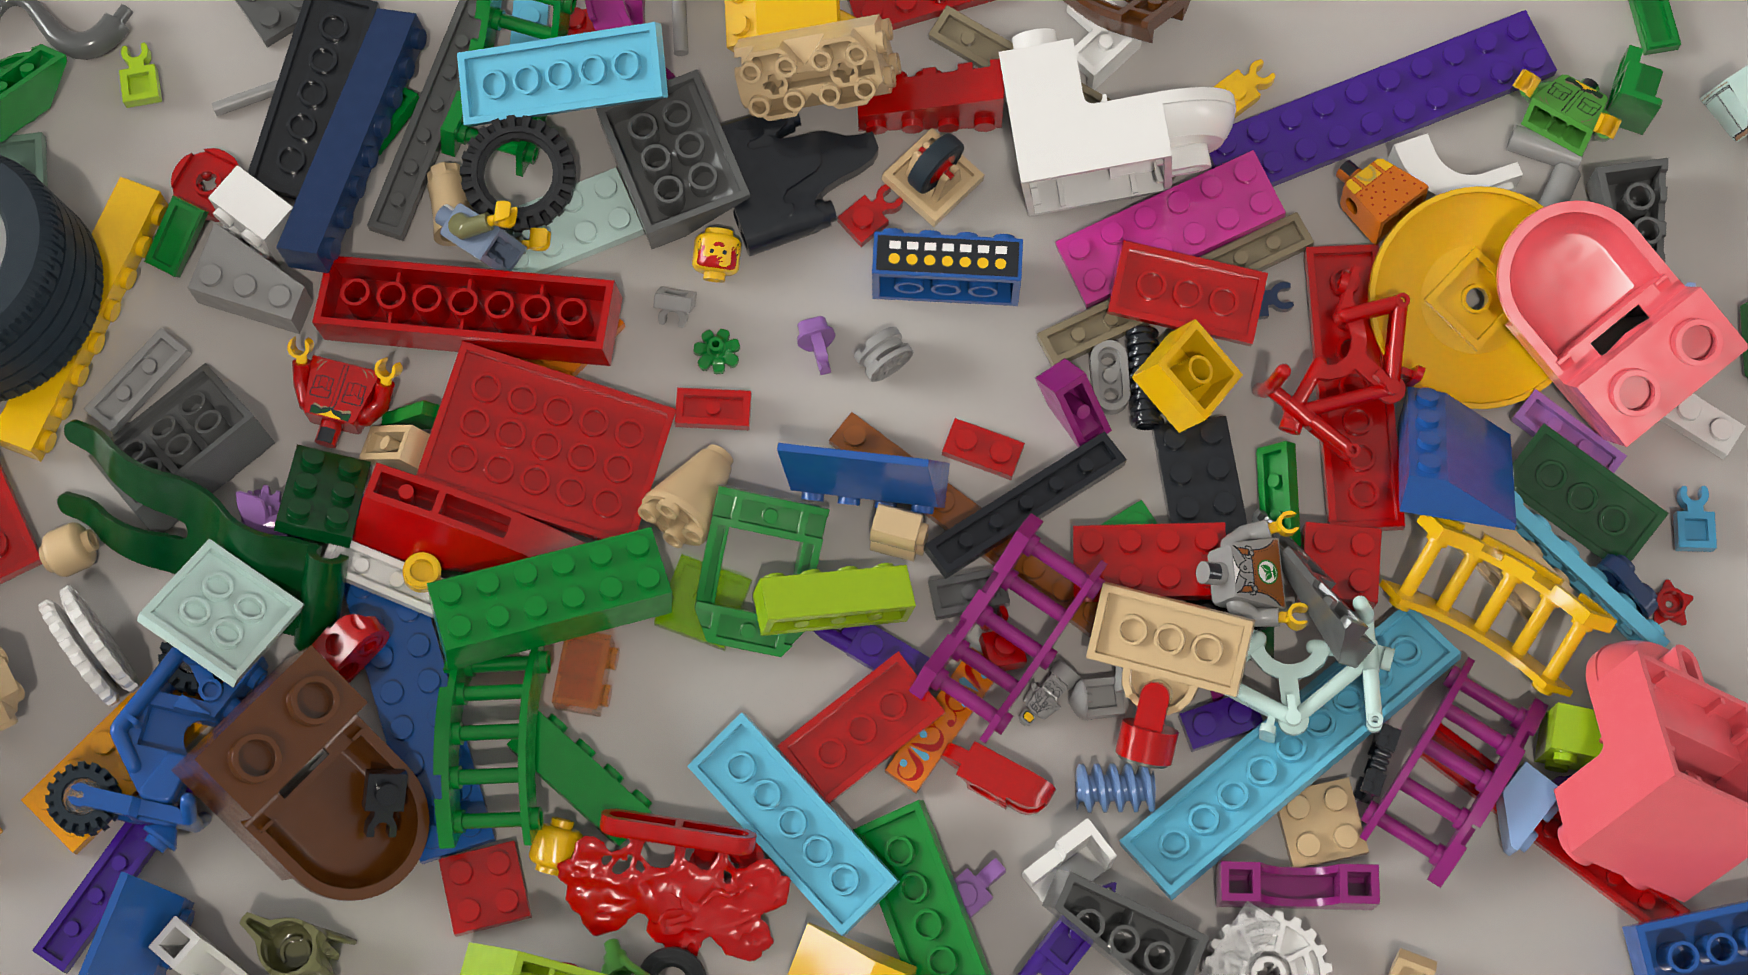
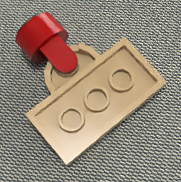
M1104 582L1086 658L1123 667L1122 686L1126 698L1128 697L1137 706L1135 718L1122 719L1115 749L1118 757L1129 763L1148 768L1165 769L1167 766H1171L1179 731L1165 725L1166 716L1184 709L1195 698L1199 688L1233 697L1238 696L1256 620Z

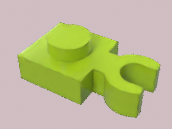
M145 42L141 43L142 51L137 57H131L127 46H122L121 56L129 67L119 70L122 99L126 108L162 102L158 69L155 64H149L152 55Z

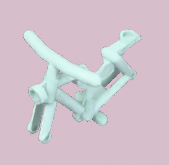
M1362 595L1355 597L1353 607L1358 617L1369 627L1365 634L1376 646L1357 668L1346 666L1303 703L1300 701L1298 680L1311 676L1324 666L1329 656H1334L1325 640L1314 639L1307 642L1306 650L1311 655L1306 660L1295 664H1283L1274 660L1266 652L1267 638L1265 633L1253 630L1246 662L1252 659L1264 673L1279 680L1281 703L1242 683L1237 697L1226 696L1268 717L1266 723H1261L1259 739L1269 743L1275 742V721L1278 722L1281 731L1286 735L1298 736L1304 733L1308 728L1309 717L1361 674L1363 677L1366 727L1371 733H1378L1381 730L1383 715L1379 672L1380 669L1390 672L1395 649L1378 645V641L1375 640L1374 611L1366 597Z

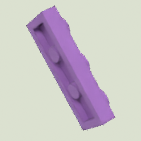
M1537 389L1532 392L1511 419L1513 423L1532 437H1534L1544 423L1613 473L1627 457V455L1606 440H1603L1601 436Z

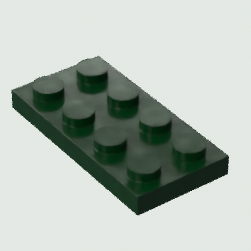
M1545 423L1513 463L1514 491L1521 496L1523 502L1601 559L1607 554L1615 556L1620 554L1632 561L1669 514L1662 507Z

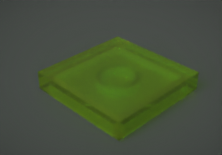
M681 554L670 581L672 613L656 617L654 625L725 651L727 646L706 641L694 608L702 561ZM721 568L715 603L742 609L751 587L752 579Z

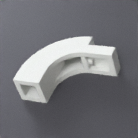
M1428 133L1394 144L1388 157L1389 163L1429 186L1426 200L1450 190L1464 187H1496L1514 192L1523 176L1518 162L1477 175L1455 172L1439 159Z
M174 916L148 946L173 970L181 975H251L211 941L177 916Z

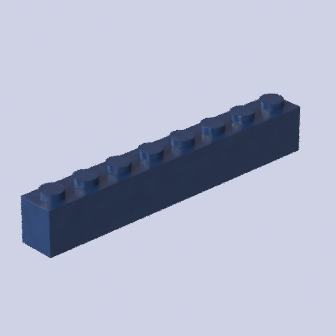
M376 9L276 246L288 267L329 274L334 260L339 257L341 243L346 230L353 223L355 208L359 199L365 194L369 174L372 168L377 165L378 152L384 138H387L390 133L392 116L402 104L403 88L406 87L408 79L413 77L415 62L420 50H423L426 45L427 34L416 13Z

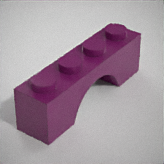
M1221 861L1216 867V907L1373 910L1380 905L1378 864H1336L1324 867L1298 868L1271 866L1262 862Z

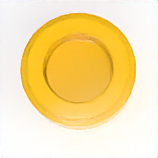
M420 552L411 555L403 565V580L405 584L415 592H428L427 583L441 580L439 561L429 553Z

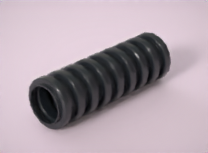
M1136 326L1126 331V338L1130 340L1126 344V349L1130 351L1127 354L1128 361L1131 362L1128 364L1129 372L1132 373L1129 375V380L1132 384L1130 386V394L1133 395L1129 399L1130 404L1133 406L1130 409V415L1134 417L1131 419V426L1138 430H1152L1153 425H1159L1160 427L1164 424V418L1160 416L1162 412L1132 379L1134 373L1159 345V341L1156 339L1159 336V331L1151 326Z

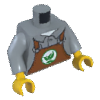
M1285 511L1275 522L1269 523L1268 520H1262L1239 526L1221 540L1220 548L1209 552L1208 561H1201L1196 569L1197 581L1200 584L1211 585L1212 601L1216 606L1226 608L1230 614L1256 620L1254 627H1279L1280 623H1286L1290 629L1295 631L1306 627L1307 620L1298 621L1292 616L1293 613H1306L1309 609L1306 604L1301 602L1294 603L1288 611H1282L1286 609L1279 538H1272L1274 533H1279L1284 537H1290L1295 534L1300 527L1288 530L1282 524V519L1294 517L1296 515L1295 512Z

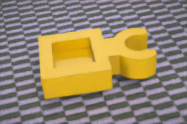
M1262 59L1256 60L1251 64L1247 75L1244 76L1239 69H1236L1214 86L1215 88L1226 89L1234 94L1236 104L1235 118L1259 101L1261 94L1258 90L1268 89L1274 83L1276 77L1274 73H1271L1266 78H1261L1257 75L1256 72L1260 71L1264 64Z

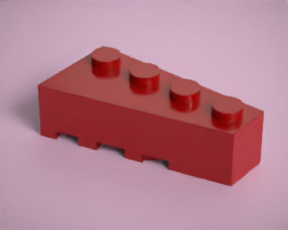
M1000 58L991 59L989 67L974 68L973 62L960 63L957 70L942 72L936 67L922 68L921 71H918L912 77H908L907 73L901 71V74L896 75V87H893L891 93L873 96L867 105L858 106V131L873 132L874 135H879L893 130H902L904 133L916 134L931 128L938 129V131L943 133H953L959 129L989 132L995 128H1002L1004 81Z

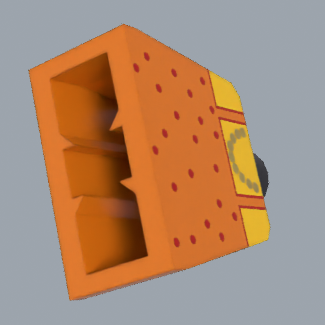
M1376 159L1363 170L1351 160H1347L1336 173V177L1345 183L1340 201L1342 210L1375 246L1387 237L1394 226L1409 211L1426 200L1429 188L1424 182L1384 159Z

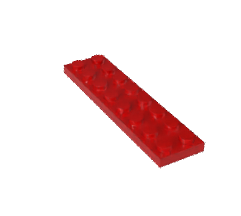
M1370 244L1305 248L1304 258L1313 359L1317 356H1323L1326 358L1328 365H1333L1346 357L1350 350L1351 338L1348 329L1337 325L1334 321L1342 295L1335 292L1336 284L1342 271L1349 272L1353 265L1361 267L1353 290L1354 305L1367 303L1371 270L1380 249L1379 244L1376 246ZM1370 319L1364 320L1367 336L1365 354L1383 369L1384 355L1377 344ZM1353 370L1345 377L1328 382L1318 381L1316 385V398L1318 400L1372 385ZM1375 400L1319 414L1320 417L1350 441L1358 444L1361 449L1357 457L1345 462L1339 458V455L1320 441L1327 524L1379 528L1382 531L1403 530L1405 528L1404 512L1399 511V451L1394 404H1386L1380 400Z

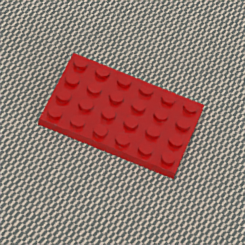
M462 341L416 476L485 499L541 523L595 540L637 531L642 519L638 514V509L642 504L644 496L651 491L676 409Z

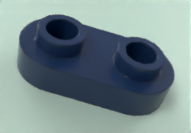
M1607 554L1596 566L1605 574L1608 579L1607 583L1618 593L1626 594L1634 601L1636 610L1643 617L1648 619L1659 608L1656 601L1658 598L1656 592L1638 578L1634 573L1636 570L1635 566L1628 558L1620 554L1617 556Z

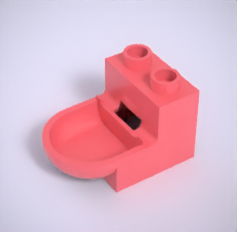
M1565 201L1548 205L1535 211L1517 225L1503 246L1498 260L1496 283L1500 303L1507 318L1510 320L1505 324L1506 327L1591 429L1601 436L1603 440L1628 447L1748 349V343L1701 287L1685 286L1636 227L1623 215L1607 206L1589 201ZM1638 305L1649 319L1626 332L1606 354L1600 355L1590 343Z
M1625 640L1608 644L1594 653L1586 665L1587 687L1601 733L1599 742L1603 744V749L1597 757L1554 789L1563 823L1558 828V838L1565 852L1577 863L1585 866L1592 863L1622 875L1629 884L1639 890H1646L1650 887L1685 903L1748 858V703L1705 683L1696 657L1684 645L1678 644L1669 650L1659 644L1642 640Z

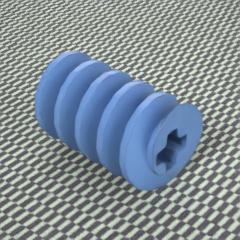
M1110 763L1104 775L1101 766L1094 764L1090 775H1088L1084 764H1079L1075 773L1076 810L1080 802H1084L1087 812L1092 813L1095 802H1099L1103 813H1107L1110 803L1115 802L1118 812L1123 813L1126 801H1130L1133 811L1138 812L1141 802L1146 801L1149 812H1154L1156 800L1154 770L1150 774L1148 767L1139 766L1137 773L1134 774L1131 764L1126 763L1121 774H1119L1116 765Z

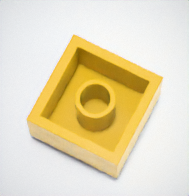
M1195 319L1170 332L1134 373L1132 379L1180 433L1207 420L1243 374Z

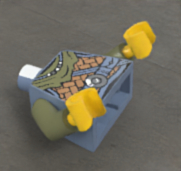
M497 201L494 215H490L488 212L479 215L462 203H459L455 208L445 204L438 210L435 217V222L442 226L440 231L442 236L494 270L512 271L521 256L526 254V250L546 251L550 246L551 232L546 228H530L529 240H523L522 236L514 238L501 229L512 228L516 223L518 208L511 207L509 201Z

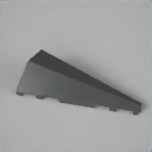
M1258 508L1253 513V523L1262 520H1268L1269 523L1275 522L1264 510ZM1279 533L1272 534V538H1279L1281 565L1284 575L1300 601L1308 606V614L1336 660L1340 664L1357 668L1376 646L1365 634L1369 627L1331 590L1336 582L1291 537H1284Z

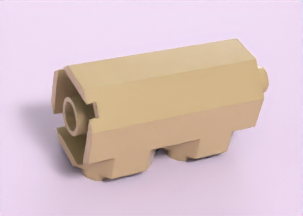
M878 14L739 39L734 47V58L741 57V67H735L734 69L742 105L749 109L748 113L751 116L763 117L767 121L795 117L805 107L825 104L827 106H834L837 109L867 105L873 96L891 93L893 87H896V75L901 74V61L899 54L892 51L890 40H893V28L890 19H881Z

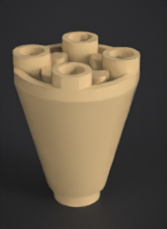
M711 444L707 449H702L644 496L642 504L638 509V514L642 519L654 524L664 533V540L675 548H682L684 544L700 546L705 543L718 486H726L732 470L731 465L733 464L732 456L718 445Z

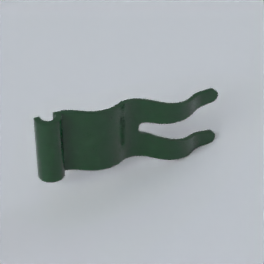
M77 419L71 420L64 426V435L67 440L90 453L118 488L142 505L181 521L186 525L188 531L187 537H181L174 534L144 530L115 518L97 501L89 497L69 491L59 495L57 505L60 511L87 524L109 548L138 564L176 574L208 539L212 540L304 604L298 616L283 631L284 634L294 636L293 643L299 651L311 646L327 627H332L340 619L349 556L340 554L337 558L333 559L323 558L320 556L322 548L320 545L294 537L268 534L250 528L233 517L222 502L206 488L184 477L163 472L136 461L121 451L107 434L99 428Z

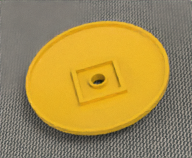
M1484 186L1464 187L1450 190L1422 202L1409 211L1389 232L1378 251L1371 270L1368 302L1398 295L1399 293L1409 295L1410 303L1407 311L1402 366L1408 369H1412L1417 365L1426 368L1422 380L1412 387H1427L1439 392H1445L1470 409H1491L1523 401L1529 398L1535 389L1540 392L1552 383L1551 379L1506 327L1505 324L1510 320L1507 318L1500 303L1496 283L1498 260L1506 240L1517 225L1544 206L1529 197L1507 189ZM1473 288L1480 290L1484 295V304L1478 310L1470 308L1466 302V295ZM1388 314L1370 319L1374 336L1383 355L1385 353Z

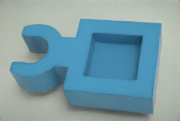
M1682 486L1677 491L1676 499L1684 511H1676L1673 514L1675 551L1713 552L1717 549L1715 512H1706L1703 507L1709 499L1708 488L1701 486L1697 492L1698 500H1692L1687 495V486Z

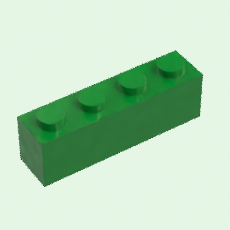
M538 710L535 773L619 849L626 847L630 843L629 839L610 836L600 830L601 811L605 809H623L653 814L649 810L652 802L638 789L630 793L620 783L624 780V777L610 764L607 763L602 768L592 759L596 752L582 739L579 738L576 742H573L564 734L568 727L552 713L545 717ZM511 739L507 746L518 757V739Z

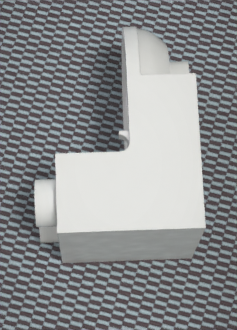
M1040 28L1019 33L1012 38V50L999 52L1028 217L1164 192L1172 188V177L1211 168L1209 153L1218 149L1224 143L1234 123L1236 113L1234 94L1222 88H1179L1107 101L1106 94H1103L1100 103L1087 102L1082 91L1074 40L1070 38L1058 41L1054 29Z

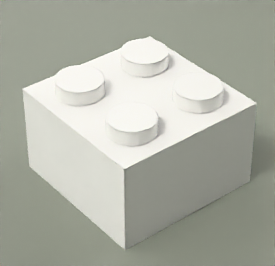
M237 165L208 197L215 208L213 215L223 224L222 228L239 240L243 238L250 244L249 247L265 259H270L280 266L285 260L276 246L293 207Z

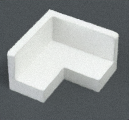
M1105 0V1H1107V2H1109V3H1111V4L1117 5V4H1116L1115 2H1113L1112 0ZM1068 5L1067 13L1089 32L1075 45L1078 68L1088 77L1087 86L1096 90L1141 48L1142 41L1106 30L1089 21Z
M1087 818L1056 841L1055 847L1026 868L1022 873V878L1043 904L1057 869L1071 871L1083 878L1094 881L1112 867L1117 855Z

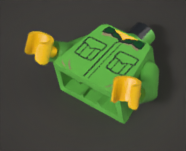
M1522 69L1512 85L1520 90L1523 98L1529 103L1521 125L1581 157L1592 135L1600 142L1608 141L1610 138L1614 140L1622 120L1610 115L1604 109L1608 97L1599 92V85L1596 81L1585 78L1580 82L1569 75L1562 74L1553 82H1541L1542 80L1526 69Z

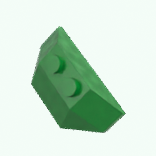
M39 44L31 47L29 52L16 53L0 60V143L7 140L12 134L28 123L33 122L39 115L51 107L68 61L65 54Z

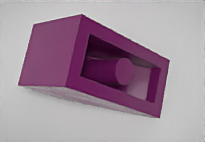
M1066 358L1035 377L1048 407L1078 448L1104 431L1106 434L1112 431L1086 373Z

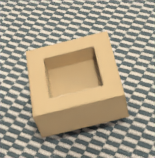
M1399 948L1388 975H1435L1437 961Z

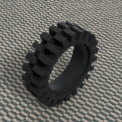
M515 115L506 116L507 119L499 120L497 118L492 120V124L486 128L483 125L478 130V135L475 138L471 137L468 142V149L463 151L462 155L463 163L460 166L461 185L468 202L477 214L480 215L488 212L490 215H494L497 200L489 193L484 178L485 166L489 157L497 148L512 141L530 142L540 147L548 155L552 164L553 176L549 190L536 203L526 207H517V218L514 227L501 228L505 231L508 229L523 233V230L551 224L556 216L560 217L564 212L565 206L572 199V192L576 186V166L568 144L557 130L549 127L546 122L540 119L538 121L532 119L531 116L523 115L520 118L515 117Z

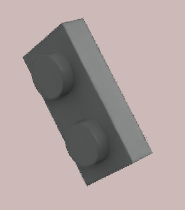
M993 568L951 576L947 579L941 578L928 581L935 620L961 616L977 591L983 588L993 573ZM1002 588L999 590L990 604L995 609L1003 605L1005 607L1010 606L1008 591L1006 592Z

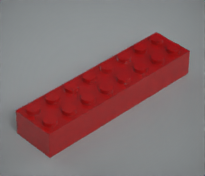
M339 256L334 260L329 274L323 273L312 323L323 339L330 341L458 352L462 341L515 358L611 366L623 298L615 280Z

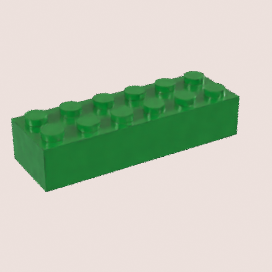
M651 527L427 583L430 605L449 671L531 650V648L542 647L672 613V590Z

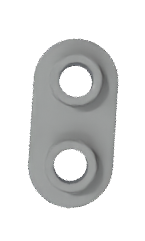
M1106 340L1095 345L1091 352V386L1103 412L1113 415L1122 412L1129 402L1128 355L1122 344L1114 340ZM1108 357L1113 359L1115 364L1107 367L1103 365L1101 360ZM1112 392L1117 396V400L1109 402L1105 399L1104 395Z

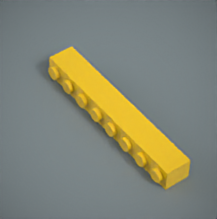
M120 176L92 232L102 259L104 272L102 301L93 328L89 331L90 334L86 337L85 343L77 350V354L72 357L71 361L67 362L65 367H62L60 372H57L54 377H50L47 382L44 381L36 389L7 401L0 415L1 447L42 462L45 454L53 449L57 439L56 432L61 421L67 419L73 407L72 399L78 387H82L85 384L89 375V365L94 355L99 354L105 343L106 330L110 322H114L118 318L121 310L120 302L126 290H130L133 287L137 278L136 270L142 258L146 257L153 242L154 233L157 227L160 226L169 204L160 191Z

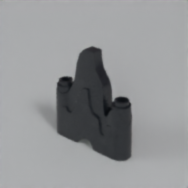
M748 114L720 122L751 196L735 206L733 210L734 219L748 255L753 256L831 227V223L837 221L836 212L832 201L824 202L822 198L831 190L860 175L874 164L878 156L879 147L873 132L844 136L827 131H816L795 137L783 138L796 131L795 128L801 126L799 114L795 117L772 121Z

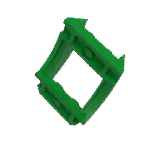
M718 486L694 606L708 643L776 657H782L792 647V644L804 632L761 636L756 611L715 603L729 527L798 541L799 547L793 575H798L807 570L817 569L824 529L830 509L809 502L803 503L737 489L733 486Z

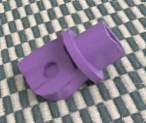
M823 316L800 321L797 325L800 333L797 337L798 346L808 352H814L820 375L831 373L826 348L833 342L836 336L834 329L827 325L826 318Z

